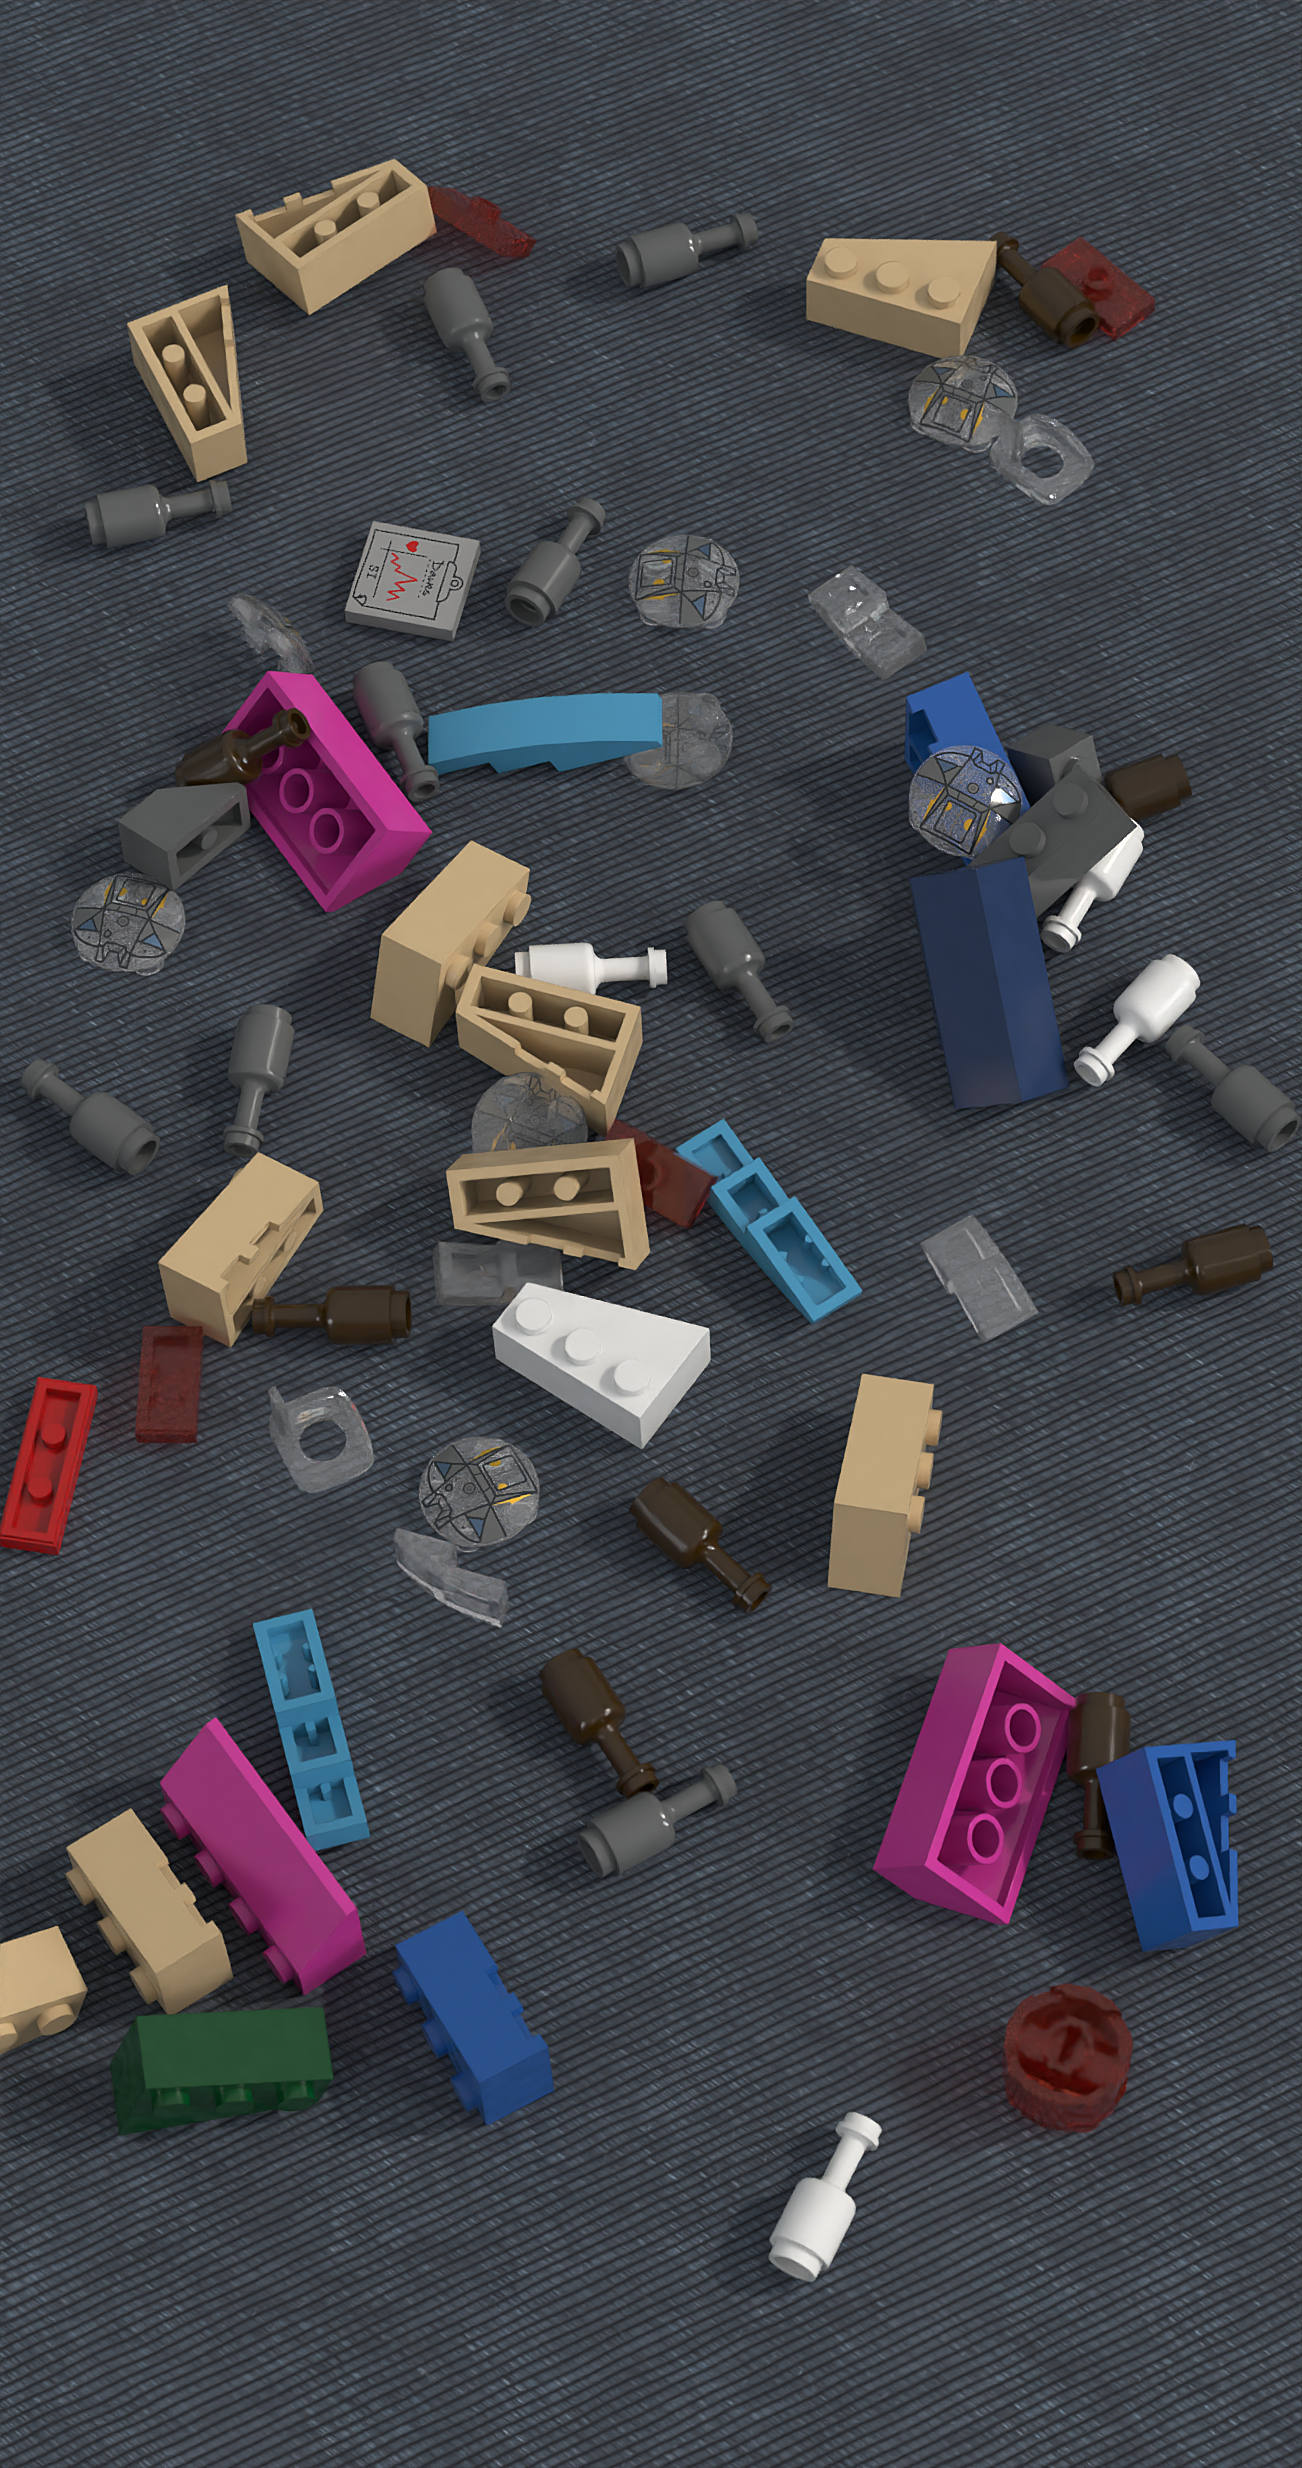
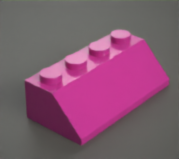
M267 671L223 732L239 729L246 732L249 736H253L273 725V716L277 712L289 710L290 708L300 710L307 718L310 725L309 738L304 740L303 744L295 749H290L283 745L262 757L263 767L261 774L256 780L245 785L249 810L324 911L334 912L401 874L433 832L313 675Z
M1001 1643L949 1649L873 1870L915 1899L998 1925L1009 1924L1067 1750L1068 1713L1071 1709L1075 1708V1698Z
M214 1718L205 1724L161 1780L160 1786L166 1805L159 1809L160 1814L168 1828L179 1841L188 1836L198 1849L199 1853L193 1856L208 1883L213 1888L222 1883L234 1900L228 1904V1907L242 1930L248 1936L257 1931L269 1948L263 1952V1956L276 1977L283 1984L292 1979L305 1996L366 1955L358 1910L219 1720Z

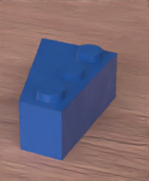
M968 672L907 696L904 759L929 802L931 799L934 800L945 786L918 776V772L930 758L939 753L957 752L970 756L975 747L983 751V761L987 764H991L997 759L1005 763L1001 773L1015 785L1021 798V809L1018 819L1031 808L1022 790L1018 776L1008 760ZM975 750L971 758L974 759L980 751ZM942 754L937 756V758L963 766L969 758L959 754ZM981 755L975 760V764L981 761ZM970 759L950 786L989 806L998 774L991 775L974 766L973 761ZM998 761L997 772H1000V770H1001V768H1002V766H1003V764L1000 763L999 761ZM982 762L977 764L978 766L990 772V767ZM996 763L991 765V772L995 771ZM1000 774L997 785L1019 801L1015 788ZM988 777L994 780L992 785L987 784L986 779ZM974 782L979 786V791L976 794L968 792L967 786L969 783ZM948 796L935 811L938 818L948 800H952L977 814L964 842L958 844L951 840L955 845L970 852L981 813ZM952 802V808L949 811H944L940 818V822L947 834L957 817L955 814H959L962 808ZM963 809L957 820L959 823H955L949 836L961 842L967 832L964 828L965 821L968 819L973 820L975 815ZM990 810L985 827L987 830L974 847L972 854L968 855L956 848L965 865H969L1003 834L1011 824Z
M1236 1740L1143 1747L1096 1769L1143 1952L1190 1947L1238 1927L1237 1851L1229 1849L1228 1817L1237 1814L1236 1795L1228 1793V1762L1236 1759Z
M463 1911L395 1945L399 1968L391 1972L393 1979L408 2006L417 2001L428 2019V2021L420 2024L423 2034L437 2058L448 2055L458 2073L450 2077V2081L459 2101L467 2112L477 2108L486 2126L554 2091L549 2047L540 2034L534 2037L531 2035L520 2015L524 2012L523 2006L514 1992L508 1994L497 1974L498 1968Z

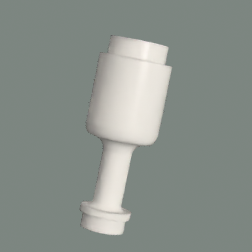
M1134 820L1132 821L1138 827L1072 886L1074 889L1058 916L1046 917L1040 937L1047 946L1058 952H1070L1072 947L1077 945L1081 939V933L1077 927L1093 900L1109 901L1117 895L1143 851L1141 842L1144 838V832Z
M589 943L529 946L528 952H515L516 975L594 995L598 985L603 982L648 980L650 988H656V985L667 984L666 950H654V947L648 948V954L644 957L609 959L597 957L592 945Z
M1166 954L1161 960L1151 961L1116 999L1113 1011L1119 1023L1095 1049L1084 1047L1079 1052V1058L1074 1062L1077 1073L1089 1084L1099 1087L1104 1081H1109L1114 1076L1115 1071L1112 1064L1135 1039L1148 1043L1160 1039L1196 998L1195 991L1200 986V980L1193 968L1184 960L1172 954Z
M848 2112L844 2120L839 2122L836 2127V2132L842 2139L821 2179L807 2177L796 2185L770 2237V2243L773 2248L768 2258L783 2272L804 2281H815L819 2271H825L829 2268L855 2215V2202L845 2193L846 2187L864 2151H875L879 2144L878 2137L882 2129L870 2118L855 2112Z

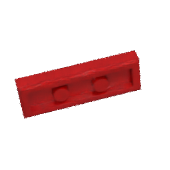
M43 1377L37 1378L0 1524V1547L59 1556L98 1398L96 1385Z

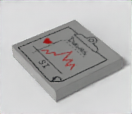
M373 521L344 610L346 622L453 642L481 553L480 541Z

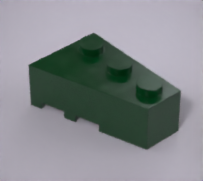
M323 2007L136 2016L110 2063L119 2136L276 2109L289 2112L304 2110L318 2103L333 2081Z

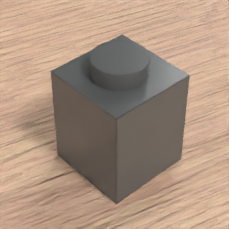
M1048 723L1006 747L1010 764L1018 776L1028 801L1038 802L1078 764L1104 787L1092 735Z

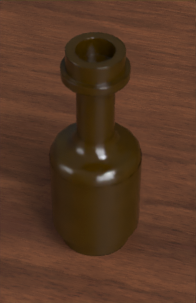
M998 232L987 240L997 241L996 270L1003 268L1022 286L1018 297L1019 306L1055 343L1065 344L1069 348H1076L1092 337L1098 328L1100 317L1095 312V304L1071 280L1055 267H1045L1038 271L1034 269L1017 252L1019 242L1013 236H1008L1005 232Z
M290 708L289 710L277 712L273 716V725L253 736H249L246 732L239 729L227 730L183 756L182 762L175 769L178 787L238 782L245 786L256 780L261 774L263 767L262 757L283 745L290 749L301 746L303 741L310 736L309 722L300 710Z
M1162 753L1111 771L1104 776L1103 780L1104 788L1136 823L1181 807L1180 800L1192 796L1186 771L1177 754L1164 758Z
M1241 1223L1185 1240L1181 1245V1257L1176 1261L1135 1272L1129 1264L1123 1266V1270L1113 1272L1112 1279L1121 1306L1124 1307L1131 1304L1138 1306L1142 1304V1295L1182 1283L1189 1284L1196 1295L1206 1296L1259 1281L1262 1273L1273 1270V1258L1263 1228L1260 1225L1248 1228L1246 1224Z
M394 1285L334 1286L328 1290L325 1301L320 1304H275L274 1296H266L265 1299H254L253 1301L254 1334H265L266 1337H274L276 1328H322L326 1331L329 1342L334 1345L395 1344L397 1338H410L412 1327L411 1297L408 1290L396 1291Z
M658 1477L648 1484L635 1498L629 1512L637 1519L636 1527L677 1566L682 1569H689L698 1563L703 1564L735 1594L731 1603L736 1608L740 1607L747 1614L757 1609L768 1597L772 1586L765 1581L766 1577L761 1572L751 1576L719 1546L718 1541L723 1533L721 1523L679 1483L674 1482L670 1484L663 1477Z
M579 1649L567 1650L551 1659L539 1673V1678L544 1684L541 1692L573 1741L582 1746L595 1743L599 1745L620 1777L615 1788L626 1799L643 1791L652 1793L660 1783L655 1775L656 1769L651 1763L640 1764L619 1732L618 1728L626 1718L625 1706L592 1657H584Z
M1089 1692L1078 1695L1075 1698V1708L1071 1709L1068 1713L1067 1776L1073 1783L1084 1786L1083 1830L1074 1833L1073 1843L1076 1845V1855L1087 1860L1110 1859L1114 1856L1115 1847L1112 1832L1108 1831L1109 1819L1096 1769L1130 1753L1131 1715L1125 1710V1700L1121 1696L1107 1692Z

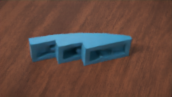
M595 693L538 697L486 704L429 716L428 764L436 768L438 775L485 763H490L499 774L548 761L559 772L662 747V698L658 693Z
M725 1119L720 1120L675 1148L674 1158L711 1208L777 1288L812 1325L862 1294L863 1290L795 1196L791 1199L787 1197L760 1157L755 1160L752 1159Z
M308 1609L253 1623L306 1840L314 1851L369 1838V1828L313 1610Z

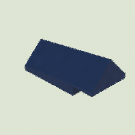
M1024 856L909 878L940 1050L944 1051L954 1109L1019 1103L1069 1087Z

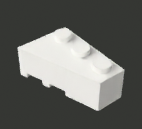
M529 1282L525 1284L492 1326L497 1360L640 1449L644 1448L711 1361L709 1328Z

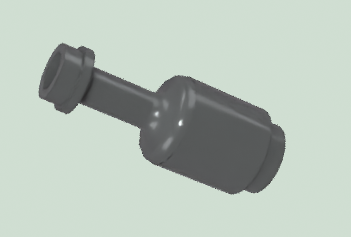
M749 212L741 215L739 213L732 214L729 224L699 233H691L688 226L683 222H675L627 236L625 243L615 247L616 264L621 279L627 287L638 285L643 289L691 275L698 268V257L701 254L735 244L741 251L749 249V246L758 243V231L756 223Z
M446 268L436 272L424 284L425 296L423 301L444 346L454 353H466L477 376L473 381L474 391L480 395L484 402H494L502 399L511 390L510 375L505 368L496 367L485 344L493 333L494 325L472 278L464 275L462 270L458 268Z
M210 480V488L207 490L172 497L162 496L153 484L96 494L97 500L84 502L92 545L106 543L108 549L159 539L166 534V525L169 520L211 511L215 513L216 519L222 518V515L232 513L226 480L220 482Z
M584 497L578 499L575 504H572L567 511V518L570 523L558 541H542L536 544L508 584L505 606L517 621L528 626L537 627L542 625L544 621L552 619L575 586L581 574V565L575 554L588 535H596L601 531L603 521L606 518L604 508L596 501Z
M375 662L363 667L353 677L352 684L354 688L352 698L371 741L376 747L383 750H394L404 772L399 784L410 800L423 801L432 797L440 788L438 782L439 775L435 767L424 764L414 740L418 738L423 730V718L403 673L395 670L394 666L389 662Z
M717 900L706 903L691 913L684 923V927L688 932L686 940L713 983L720 990L730 991L738 989L758 1019L753 1028L757 1035L763 1037L765 1042H775L786 1036L795 1025L791 1018V1011L784 1005L777 1007L757 975H759L764 967L765 957L737 912L733 908H727L722 901Z
M251 1005L246 1009L245 1016L241 1017L237 1023L227 1077L234 1087L241 1090L234 1125L224 1128L222 1135L224 1139L223 1149L237 1157L251 1158L258 1153V1149L262 1146L264 1136L257 1131L264 1095L277 1093L283 1088L295 1030L291 1026V1015L284 1009L273 1005Z
M1185 1024L1176 1030L1169 1038L1165 1050L1172 1055L1171 1059L1179 1065L1187 1061L1215 1087L1211 1098L1213 1109L1256 1148L1263 1146L1268 1152H1275L1294 1136L1302 1121V1118L1295 1112V1103L1252 1065L1247 1064L1240 1065L1233 1070L1228 1068L1203 1045L1205 1034L1199 1029H1194L1190 1024Z
M37 1059L27 1067L21 1078V1087L27 1091L28 1096L32 1099L38 1100L46 1097L72 1117L69 1124V1132L73 1140L117 1172L126 1171L131 1175H136L152 1162L158 1152L160 1138L153 1133V1126L111 1094L104 1091L92 1093L85 1098L58 1078L59 1068L52 1062L47 1063L43 1059Z
M717 1763L712 1767L705 1766L700 1770L702 1778L700 1781L665 1800L659 1801L651 1792L643 1791L587 1822V1829L577 1834V1841L592 1871L599 1878H603L610 1873L620 1876L671 1847L676 1838L673 1826L677 1821L713 1801L720 1807L727 1805L731 1798L738 1795L736 1784L727 1768L722 1763Z

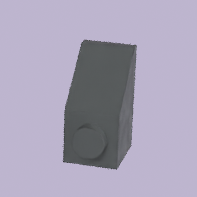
M238 782L157 789L141 803L131 807L117 821L124 861L168 887L171 891H175L251 828L246 787Z

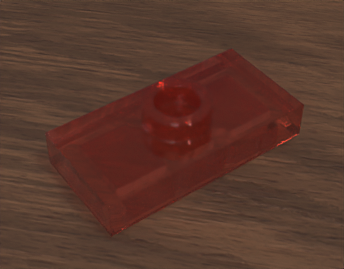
M428 187L427 190L434 214L501 256L529 257L537 240L499 217L502 209L496 204L479 196H473L470 199L453 188Z
M1081 236L1041 265V269L1045 267L1059 269L1095 304V312L1100 317L1098 326L1115 341L1155 311V299Z
M615 1119L604 1141L634 1138L643 1204L683 1228L691 1229L709 1196L710 1187L715 1185L718 1176L623 1120Z
M143 1326L135 1427L137 1443H197L204 1351V1331L202 1326Z

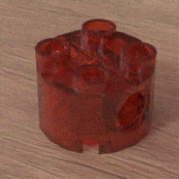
M1067 1983L1050 1986V1991L1042 1992L1037 1996L1034 1993L1021 2001L1008 2021L1003 2047L1002 2075L1005 2083L1006 2098L1010 2104L1017 2108L1022 2115L1041 2127L1066 2132L1077 2131L1085 2133L1093 2131L1100 2125L1103 2119L1111 2115L1126 2094L1133 2049L1130 2029L1128 2032L1127 2025L1122 2019V2013L1115 2003L1090 1987Z

